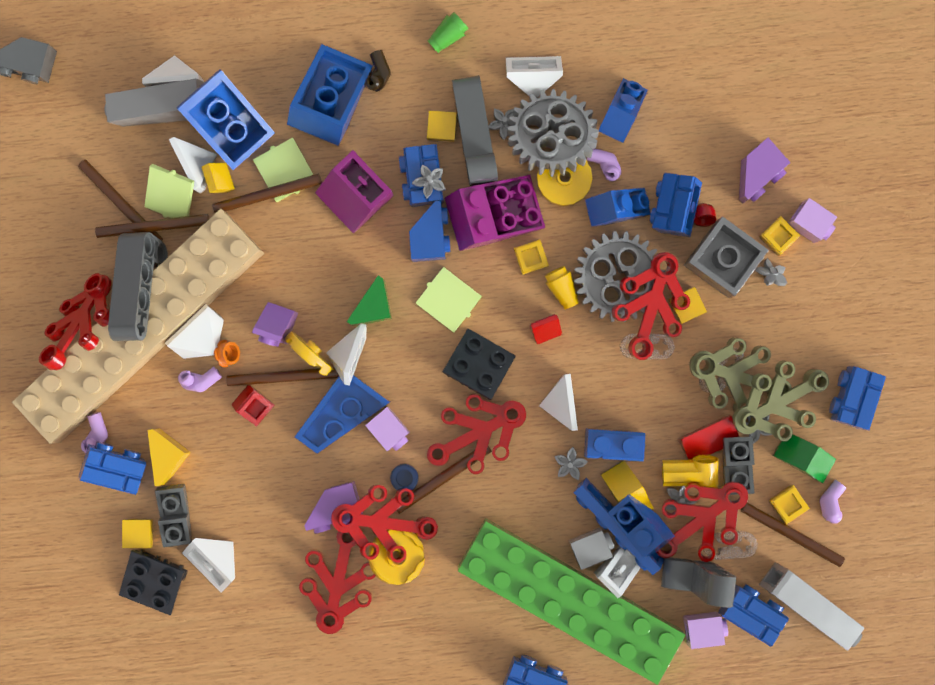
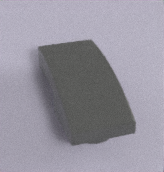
M723 438L724 484L733 481L739 482L745 486L748 494H754L752 465H755L753 438ZM733 492V493H730L729 495H736V494H738V493Z
M185 484L157 487L155 494L160 515L158 525L163 547L190 544L192 536Z

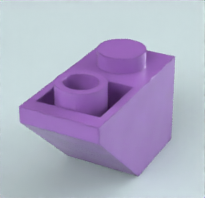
M769 138L765 139L741 160L739 200L742 204L749 199L752 202L756 201L766 192L763 186L770 180L775 184L787 173L784 168L790 164V161Z
M268 302L252 333L259 335L258 341L271 346L279 347L280 343L288 344L285 342V337L293 330L298 312Z
M355 481L324 490L304 525L306 531L313 529L316 534L331 529V514L333 510L341 504L353 505L359 500ZM345 513L342 516V522L347 524L350 521V515Z

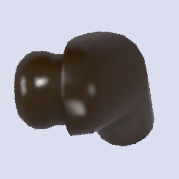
M377 50L370 54L375 69L370 78H367L366 86L375 92L382 90L391 76V70L383 50Z

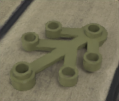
M733 337L728 340L727 346L714 353L708 351L695 353L690 359L689 368L693 376L704 380L710 393L708 397L709 404L717 409L724 408L728 403V397L725 393L721 392L715 375L723 377L734 399L733 410L735 412L743 403H747L740 383L752 387L753 375L744 373V371L759 363H767L771 358V351L767 347L756 346L749 356L728 367L720 365V362L734 354L741 355L746 350V342L741 338ZM738 341L740 347L737 351H734L733 345ZM763 350L764 356L762 359H759L758 353ZM702 360H705L706 365L700 370L699 364ZM762 378L759 380L760 387L764 384V379ZM786 381L782 393L792 388L788 381ZM721 395V402L716 404L715 398Z
M779 361L775 366L776 374L773 383L768 375L758 373L753 376L751 381L752 389L746 406L737 409L733 415L734 427L743 434H752L758 429L772 434L778 440L788 441L793 434L792 428L784 423L775 425L763 420V418L773 413L796 421L799 426L811 428L816 422V416L813 412L807 410L799 411L786 405L811 391H824L829 385L828 375L822 370L810 369L804 374L802 383L782 393L787 378H791L795 373V366L789 361ZM785 365H787L788 371L785 374H783L782 369ZM820 377V383L817 386L816 381ZM764 378V384L760 387L759 380ZM770 389L766 403L758 407L762 392ZM808 415V421L804 423V416ZM751 416L750 423L746 425V418ZM785 428V434L780 436V430Z

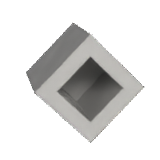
M600 528L568 540L581 570L613 557L610 551L615 548L608 532L603 534Z

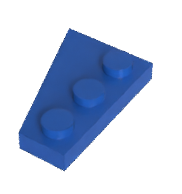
M354 375L350 386L345 385L339 376L295 435V438L318 454L389 404L390 401Z

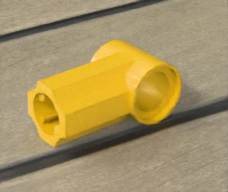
M711 455L695 456L693 460H662L663 486H686L690 482H695L700 486L718 488V458Z

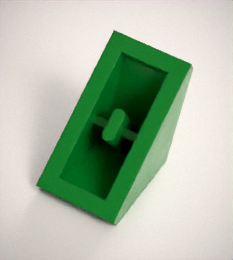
M379 275L347 320V323L350 325L358 326L361 323L368 324L392 319L385 280Z
M793 434L788 441H780L773 454L777 459L820 483H824L836 461V458L819 446Z

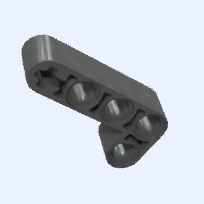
M480 76L452 80L469 186L498 181L497 166L492 150Z
M150 232L122 233L118 237L108 323L109 336L113 341H142L146 337L153 268L158 267L168 258L166 245Z
M671 557L664 558L661 587L691 591L706 604L712 606L733 607L736 584L735 575L712 562Z

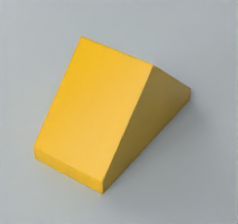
M159 428L147 430L155 486L167 484L191 453Z
M625 460L600 474L617 503L621 502L627 495H631L651 510L654 509L643 486Z

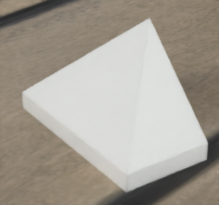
M174 55L143 77L142 83L145 87L195 78L203 82L204 80L197 72Z
M561 56L506 58L507 78L528 96L533 94L538 98L541 90L545 92L563 76Z
M175 137L169 139L187 177L194 180L193 189L199 194L204 192L207 183L202 166L214 163L217 154Z
M205 304L165 344L183 359L214 355L215 348L218 347L217 343L220 340L224 319Z
M362 323L326 352L343 383L349 386L367 338L366 325Z
M571 374L562 375L539 406L569 430L576 431L578 427Z
M195 538L182 552L221 593L235 579L233 542Z
M620 546L612 553V558L605 560L593 572L617 598L622 596L640 569L635 561V556L628 549L624 550Z

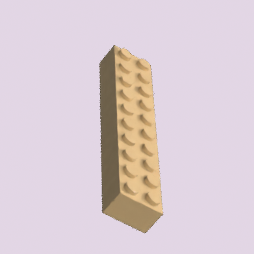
M220 209L153 271L147 334L144 340L113 341L109 336L108 325L102 327L97 323L92 327V333L99 338V342L93 350H85L77 341L64 353L66 363L60 370L47 369L12 403L50 444L61 443L87 419L88 415H91L155 356L166 345L165 342L205 304H211L253 265L264 252L227 212Z

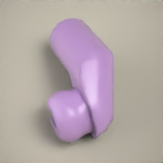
M593 149L592 157L586 158L587 161L600 164L607 180L616 181L620 177L621 167L613 153Z
M212 367L203 375L186 370L179 374L178 381L186 390L203 392L220 380L222 375L215 367Z
M101 412L87 416L91 431L81 443V449L84 453H86L89 444L96 446L97 442L105 443L108 438V432Z
M837 480L833 481L819 501L822 516L826 521L833 524L840 522L842 519L838 498L846 490V487Z

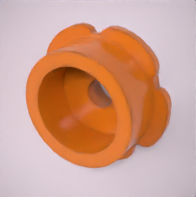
M227 340L219 341L217 343L218 347L214 350V358L218 361V364L221 367H228V365L237 363L240 357L238 345L234 342H227Z

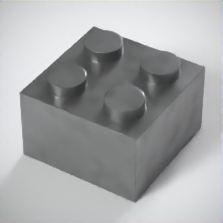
M722 216L713 224L684 266L723 295L731 298L736 296L769 250Z

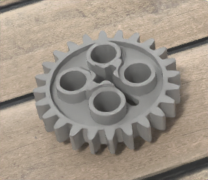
M552 89L551 95L546 96L545 92L541 90L540 98L530 94L529 103L522 99L520 108L514 107L513 116L509 117V127L507 128V136H510L508 145L514 146L512 150L513 156L520 155V164L526 161L529 162V171L537 166L539 167V175H542L545 169H549V174L553 177L555 170L559 169L562 176H564L567 167L575 172L576 162L584 166L586 157H592L593 149H596V138H598L599 130L595 129L597 119H591L593 110L584 111L585 101L579 104L576 103L577 95L567 99L566 91H563L561 96H556L555 89ZM553 114H560L563 117L556 118ZM535 125L539 129L533 130L528 128V126ZM567 136H575L577 139L570 140ZM549 147L553 151L545 152L542 148Z
M614 231L611 240L605 234H602L601 244L593 239L591 241L593 250L585 247L583 252L587 257L577 258V261L583 266L574 269V272L580 274L581 278H577L573 282L582 285V288L576 294H585L586 296L582 301V305L590 302L592 306L589 312L592 313L599 309L600 319L607 313L610 314V322L615 321L611 313L615 305H625L650 291L654 281L653 279L645 283L642 292L629 294L630 299L625 300L624 294L620 289V281L613 280L616 270L609 259V254H613L617 270L620 274L624 273L626 277H634L650 268L651 260L657 252V249L648 252L646 249L649 244L648 240L640 245L638 243V234L632 240H629L627 231L623 234L622 238H619L617 232ZM622 252H629L633 255L634 263L632 266L622 264L620 261ZM596 262H604L608 266L606 276H599L595 273L594 264ZM631 280L627 281L626 283V289L628 291L632 289L630 286ZM611 287L618 292L616 302L611 303L605 299L604 291L606 288ZM646 306L639 310L642 314H644ZM623 307L618 309L617 312L620 318L625 315ZM637 311L630 315L633 320L637 319Z

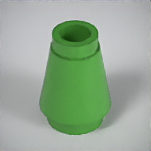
M453 12L450 16H445L427 41L439 53L466 36L464 33L469 28Z

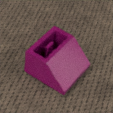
M354 150L331 170L315 192L353 234L394 196L392 190Z

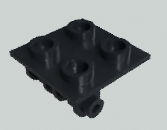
M467 329L442 373L460 382L463 386H467L470 390L472 389L484 398L492 400L516 355L474 331Z
M143 549L140 551L132 550L119 596L171 616L181 582L186 578L188 570L184 569V565H177L172 562L168 564V559L166 558L162 562L160 561L161 556L157 555L155 557Z

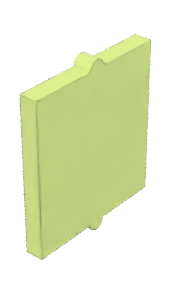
M294 138L276 147L271 146L269 151L253 159L268 188L314 175ZM293 193L275 197L274 199L276 202H279Z
M154 164L150 165L144 207L162 214L164 218L189 216L194 180L177 174L175 170L169 171Z
M443 267L434 280L427 283V289L417 300L416 304L454 333L465 318L471 316V310L482 296Z

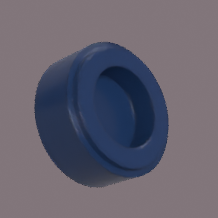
M410 464L396 466L390 476L391 484L397 491L401 488L413 490L419 480L417 470Z

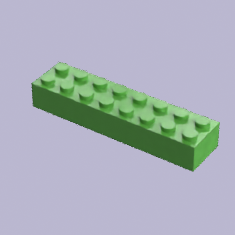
M487 518L484 519L458 566V572L656 685L659 684L685 637V633L677 626L624 596L617 598L605 585Z

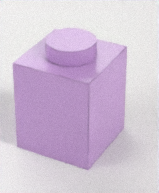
M808 198L800 204L788 224L795 231L816 243L822 239L827 240L836 228L832 224L837 216Z
M386 407L365 425L386 451L392 447L397 451L409 441L405 436L410 431L389 407Z
M717 612L683 616L686 643L691 649L725 645L724 636H728V626L726 619H722V616Z

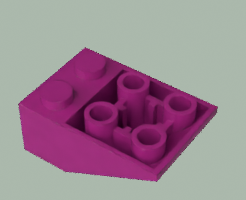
M530 175L461 188L445 197L459 251L485 246L545 228Z

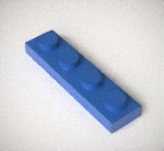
M587 478L578 484L574 491L578 503L585 509L589 508L596 516L598 524L604 529H609L616 536L615 540L618 545L624 550L628 549L635 556V561L641 569L648 570L652 575L657 573L662 567L664 558L659 556L657 552L643 558L608 514L614 506Z

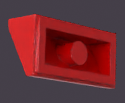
M727 415L678 438L687 460H693L695 456L711 455L722 450L723 438L739 437V434L734 427L732 415Z

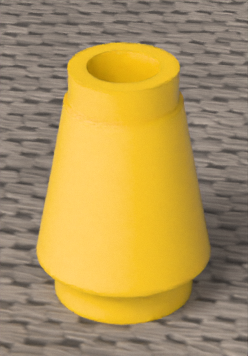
M565 266L559 267L545 275L547 280L545 284L563 306L564 310L579 303L571 272L567 271Z

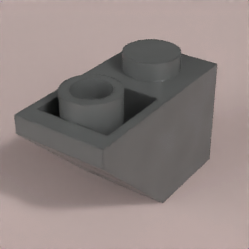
M20 37L0 49V75L10 78L12 74L20 75L21 80L32 84H38V81L49 83L57 51L49 44Z

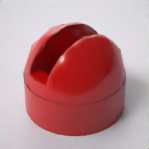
M706 203L697 205L694 219L695 225L700 227L713 225L717 220L714 207Z

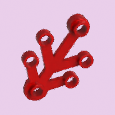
M661 252L656 254L651 260L649 269L634 277L623 278L620 282V289L626 294H634L638 291L639 286L653 279L654 281L650 291L625 305L617 304L612 308L611 313L615 320L626 321L630 318L631 314L646 306L637 337L633 338L628 345L630 355L639 360H646L653 353L654 347L649 340L657 310L664 322L663 332L665 335L677 337L682 332V325L676 321L663 295L665 284H667L673 295L671 298L673 308L685 310L690 305L689 296L684 294L676 278L678 261L671 253ZM665 261L667 264V268L665 271L662 272L660 270V264L661 262ZM629 280L633 282V288L630 291L626 289V283ZM682 296L684 304L680 307L677 304V300ZM621 307L625 310V315L622 318L617 314L618 309ZM674 323L676 330L671 334L669 326ZM637 343L642 344V350L639 353L635 351Z
M99 273L91 275L84 284L83 292L71 299L65 300L60 305L59 311L65 317L49 324L44 332L45 336L53 342L60 341L57 346L52 344L45 347L39 356V363L47 369L60 370L65 365L66 357L64 353L79 328L80 338L78 344L87 351H91L97 346L99 338L92 333L90 311L95 304L94 321L102 327L108 325L110 311L107 309L106 296L111 290L112 283L108 276Z
M476 394L468 396L466 406L470 411L477 412L481 410L497 416L487 422L459 414L453 408H445L441 413V419L445 424H457L473 430L445 445L441 443L431 445L427 451L429 462L435 466H443L449 461L450 454L478 440L473 458L468 461L467 468L472 474H480L485 468L483 461L492 432L501 427L503 428L499 444L494 446L492 455L497 461H505L509 457L508 447L514 429L522 426L526 420V410L520 402L507 401L503 405H498L482 400ZM477 398L480 401L477 408L470 407L469 402L471 399ZM514 409L517 411L518 416L516 419L511 420L507 417V412ZM449 411L455 414V418L452 421L445 420V414ZM499 447L506 449V455L503 458H499L495 454ZM436 449L443 451V457L439 460L433 457V452ZM473 461H479L481 463V469L479 471H473L471 469V463Z
M695 482L688 483L684 489L685 497L690 501H697L700 497L717 500L709 507L677 503L673 499L666 500L662 505V513L665 517L674 518L677 515L695 518L673 533L675 537L668 542L672 547L671 550L664 551L660 549L657 551V554L663 558L674 556L678 545L703 527L702 544L698 548V556L704 562L712 561L715 558L713 542L716 517L725 510L726 520L725 527L720 533L721 540L726 545L735 544L738 540L736 530L738 510L743 508L748 501V491L739 482H728L722 488L700 486ZM692 487L697 488L699 491L695 496H691L687 492ZM730 493H738V500L731 501L728 498ZM671 504L676 507V510L673 513H669L665 507ZM728 531L735 534L731 540L724 538V534ZM708 548L712 551V554L704 556L701 551Z
M382 485L371 486L368 493L353 505L341 504L333 510L331 514L333 527L339 532L349 533L359 546L362 557L373 560L378 556L379 547L377 544L367 540L359 526L370 527L386 549L389 560L396 563L404 561L406 550L395 543L386 529L413 532L418 538L424 540L432 539L438 531L436 521L430 517L422 516L416 521L388 518L402 505L408 506L413 502L414 493L406 488L399 489L395 497L371 516L362 515L361 513L373 502H382L386 499L387 490ZM377 488H379L382 492L380 498L376 499L373 494L374 490ZM403 492L408 493V500L406 502L401 500ZM345 513L350 515V521L347 524L342 522V516ZM427 523H429L431 525V531L426 534L424 532V526ZM371 545L374 551L372 555L367 556L365 550ZM395 549H399L401 551V555L397 559H394L393 557V551Z
M339 531L336 538L340 548L334 576L325 565L320 551L311 550L305 557L306 564L315 569L330 593L328 604L317 591V582L313 578L307 577L299 585L300 592L309 597L318 611L316 624L319 630L325 634L337 633L344 624V617L359 607L369 606L372 601V594L366 589L359 590L354 599L339 607L341 595L364 580H371L376 577L375 574H365L364 568L370 566L369 562H366L359 571L345 579L351 547H354L356 542L353 539L351 542L344 541L343 533ZM311 554L318 555L319 562L317 564L310 562L309 557ZM305 582H311L313 584V590L306 591L303 587V584ZM364 593L368 596L369 600L366 603H361L358 600V596ZM326 616H333L335 623L328 625L325 622Z

